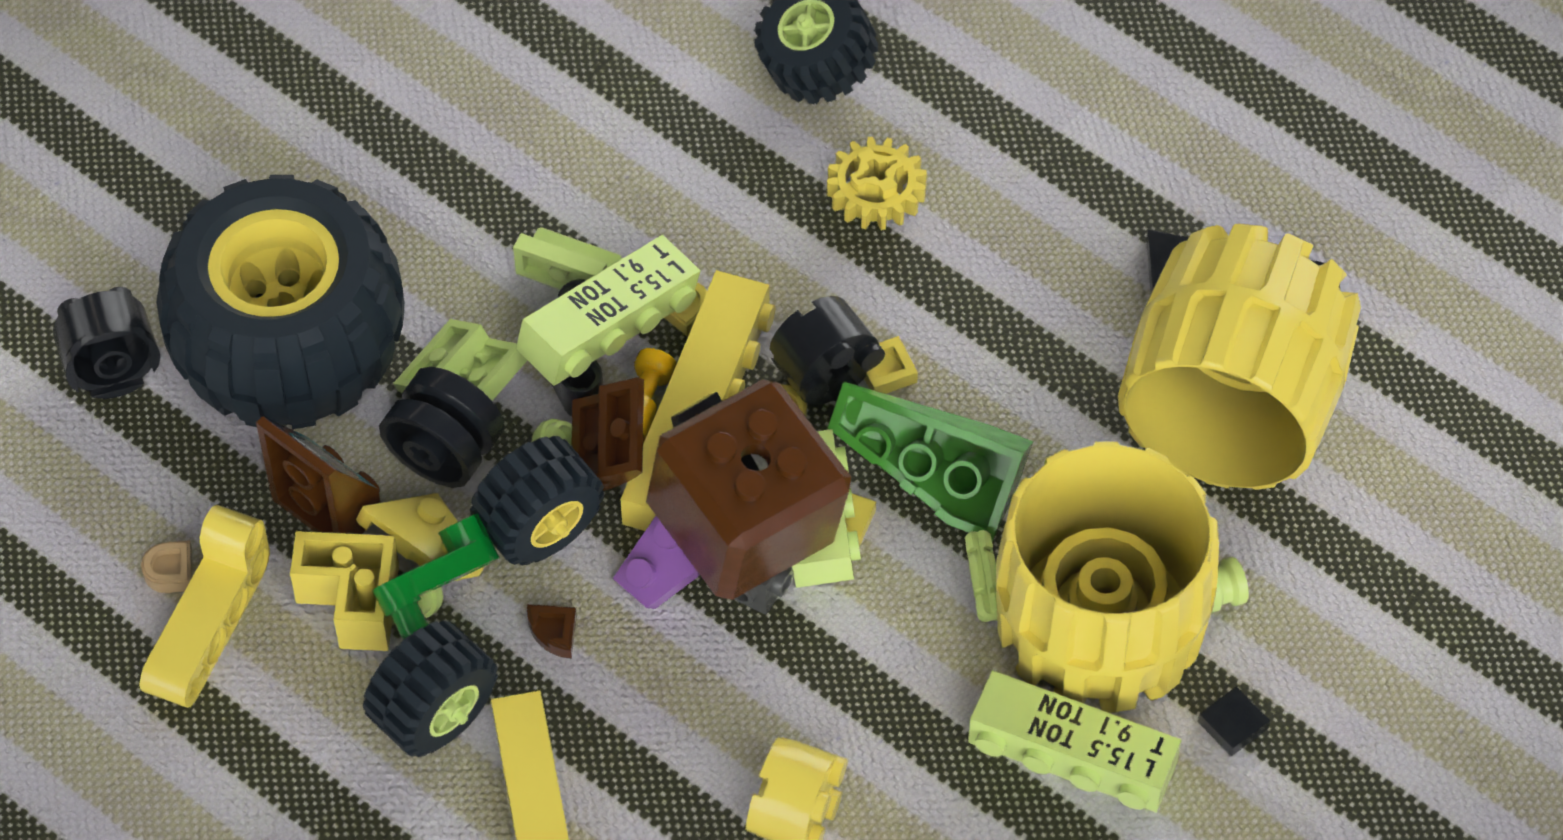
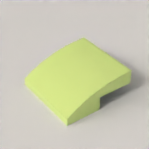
M449 319L395 380L393 385L399 392L403 393L420 368L432 366L449 370L467 379L493 401L528 360L516 350L517 343L489 338L481 324Z

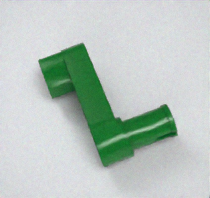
M478 514L469 516L438 533L448 554L402 574L372 590L385 617L391 616L402 640L428 625L418 604L422 600L420 596L466 576L500 558Z

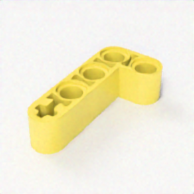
M220 505L211 507L203 521L200 532V546L203 559L150 653L140 678V690L142 692L186 708L191 707L201 693L258 587L269 562L270 548L263 520Z

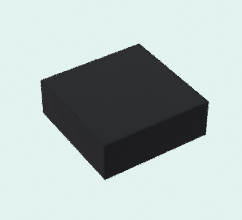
M1237 686L1202 711L1198 717V723L1231 757L1268 730L1270 720Z

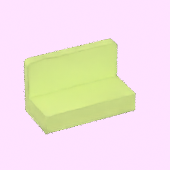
M538 228L533 237L521 233L513 246L516 274L560 290L568 282L577 279L588 280L622 259L619 254L545 228Z

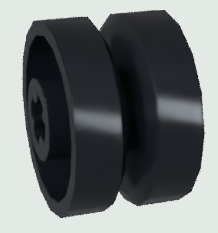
M432 366L420 368L403 391V399L395 402L379 424L380 437L389 451L402 464L419 476L435 484L450 488L464 487L482 463L481 455L487 454L505 430L504 418L496 404L481 389L467 379L446 369Z

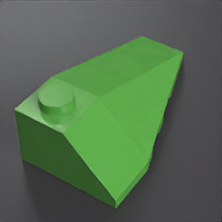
M847 382L842 384L828 425L829 430L833 429L835 435L871 464H877L900 483L899 486L907 493L916 495L935 511L934 514L947 525L968 533L986 530L991 534L992 541L998 532L1012 496L1017 489L1034 442L983 422Z

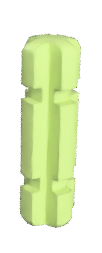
M986 530L971 531L965 537V545L976 601L977 616L982 622L997 621L996 561L991 534Z

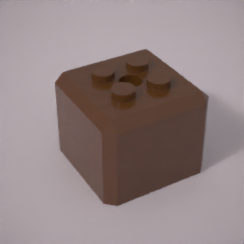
M762 379L660 435L646 503L714 595L734 600L834 543L852 477L780 383ZM756 454L766 460L768 467L761 471L750 470L743 465L741 459L746 455Z

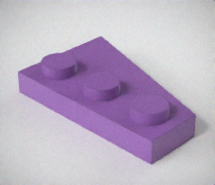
M655 516L612 579L646 608L656 609L700 576V574L657 516Z

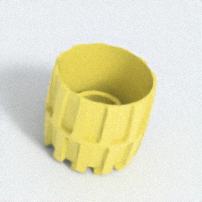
M1234 224L1229 236L1224 228L1219 225L1193 232L1189 236L1188 241L1179 243L1172 250L1143 309L1118 393L1119 413L1125 417L1129 426L1128 433L1140 447L1150 448L1167 456L1168 462L1182 473L1204 481L1206 484L1224 488L1239 487L1259 490L1273 488L1277 483L1289 478L1296 479L1307 470L1341 396L1359 328L1357 321L1361 304L1358 292H1341L1339 284L1347 276L1346 272L1333 259L1320 266L1308 259L1313 245L1289 233L1284 235L1279 244L1268 242V229L1265 226Z
M1117 441L1095 442L1093 446L1072 451L1063 449L1046 458L1044 466L1031 478H1024L1011 499L996 560L997 627L1002 648L1014 644L1019 653V662L1015 668L1018 675L1026 683L1036 685L1043 679L1055 686L1054 693L1081 703H1085L1086 698L1099 699L1101 710L1108 713L1133 710L1136 708L1139 693L1144 692L1149 700H1155L1165 696L1180 683L1184 669L1189 668L1198 657L1213 611L1218 581L1217 520L1209 515L1206 507V492L1193 476H1186L1168 462L1167 456L1150 448L1141 450L1119 445Z

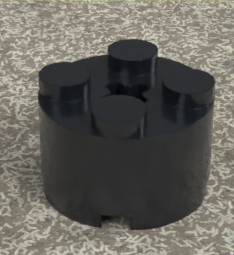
M121 286L114 287L109 291L92 293L79 299L70 298L59 305L57 309L58 317L53 327V338L67 381L72 389L79 392L78 388L90 391L93 398H115L129 394L144 384L142 377L151 368L153 373H155L160 363L159 348L146 310L142 303L132 295L131 290Z
M826 296L812 301L816 308L804 316L799 310L794 312L781 324L770 342L769 350L774 355V358H771L773 363L800 398L810 405H820L831 401L837 402L844 382L859 386L858 384L865 379L866 372L879 365L885 357V352L879 345L878 340L846 301L838 296Z

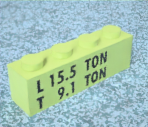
M662 234L523 318L516 350L553 386L570 376L572 378L578 377L595 360L605 354L611 356L618 352L627 340L640 332L642 334L649 333L658 325L661 319L674 311L680 313L687 309L696 297L695 289L701 270Z
M994 670L991 671L970 718L968 743L975 745L981 752L987 755L1008 757L1023 763L1026 768L1035 773H1051L1070 780L1075 787L1087 792L1099 791L1118 798L1122 804L1129 808L1137 810L1145 808L1156 813L1178 763L1182 740Z

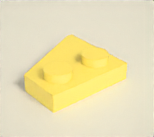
M438 493L366 505L361 508L356 518L359 525L366 530L375 524L390 536H394L397 552L404 558L416 562L419 566L448 554L438 533L458 522ZM484 567L457 580L478 577Z

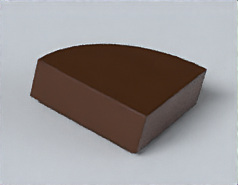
M527 604L528 625L537 643L556 656L572 659L577 620L576 607Z

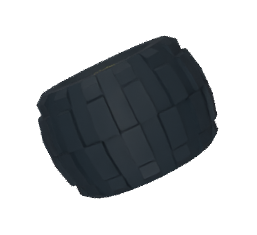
M270 175L269 179L247 182L244 179L223 187V193L210 201L203 199L186 214L187 219L183 222L182 231L173 233L161 263L160 284L156 304L164 344L175 368L185 380L189 379V384L202 400L224 416L231 413L237 414L239 419L245 421V425L257 427L256 422L264 416L281 425H292V430L316 426V420L331 414H336L338 417L358 405V400L362 398V392L366 388L375 389L392 362L395 342L399 341L405 306L402 280L397 258L387 243L386 236L378 223L356 200L348 201L345 195L339 192L337 187L318 179L310 183L295 180L294 175ZM258 294H263L261 297L254 298Z

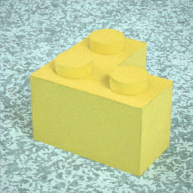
M296 531L290 569L296 604L335 605L333 620L339 649L389 651L393 620L391 616L385 617L372 590L398 577L399 561L395 537L389 535Z

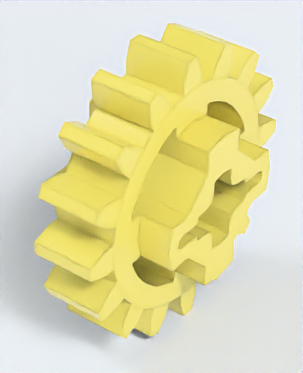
M868 137L867 146L861 147L855 141L850 142V154L838 151L836 153V164H829L827 196L832 197V209L834 211L844 209V221L847 223L856 217L860 218L862 229H867L870 222L874 221L878 223L880 230H886L887 220L891 219L899 226L903 225L904 212L915 216L918 213V203L925 201L927 172L921 169L920 156L908 158L909 146L904 144L898 149L892 148V138L888 137L883 145H876L873 137ZM907 183V186L903 191V185Z

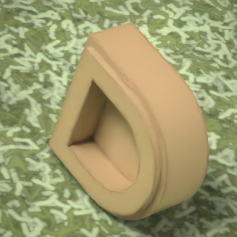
M190 540L159 543L151 547L144 554L141 568L145 582L151 589L161 593L184 592L193 577L192 546Z

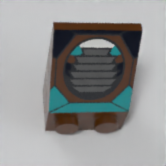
M262 416L256 422L272 500L314 532L363 534L366 529L356 521L361 508L366 505L381 503L380 488L374 479L363 471L356 473L346 466L341 456L327 445L321 447L307 436Z

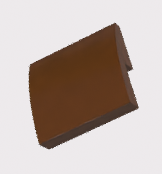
M640 377L599 386V394L572 400L571 446L601 480L604 486L603 491L629 482L642 473L644 379Z

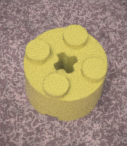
M778 737L772 745L759 777L763 778L758 795L753 793L747 815L746 830L768 840H823L825 827L821 826L824 818L832 821L837 813L842 792L835 790L834 787L840 786L847 769L848 759L793 739Z

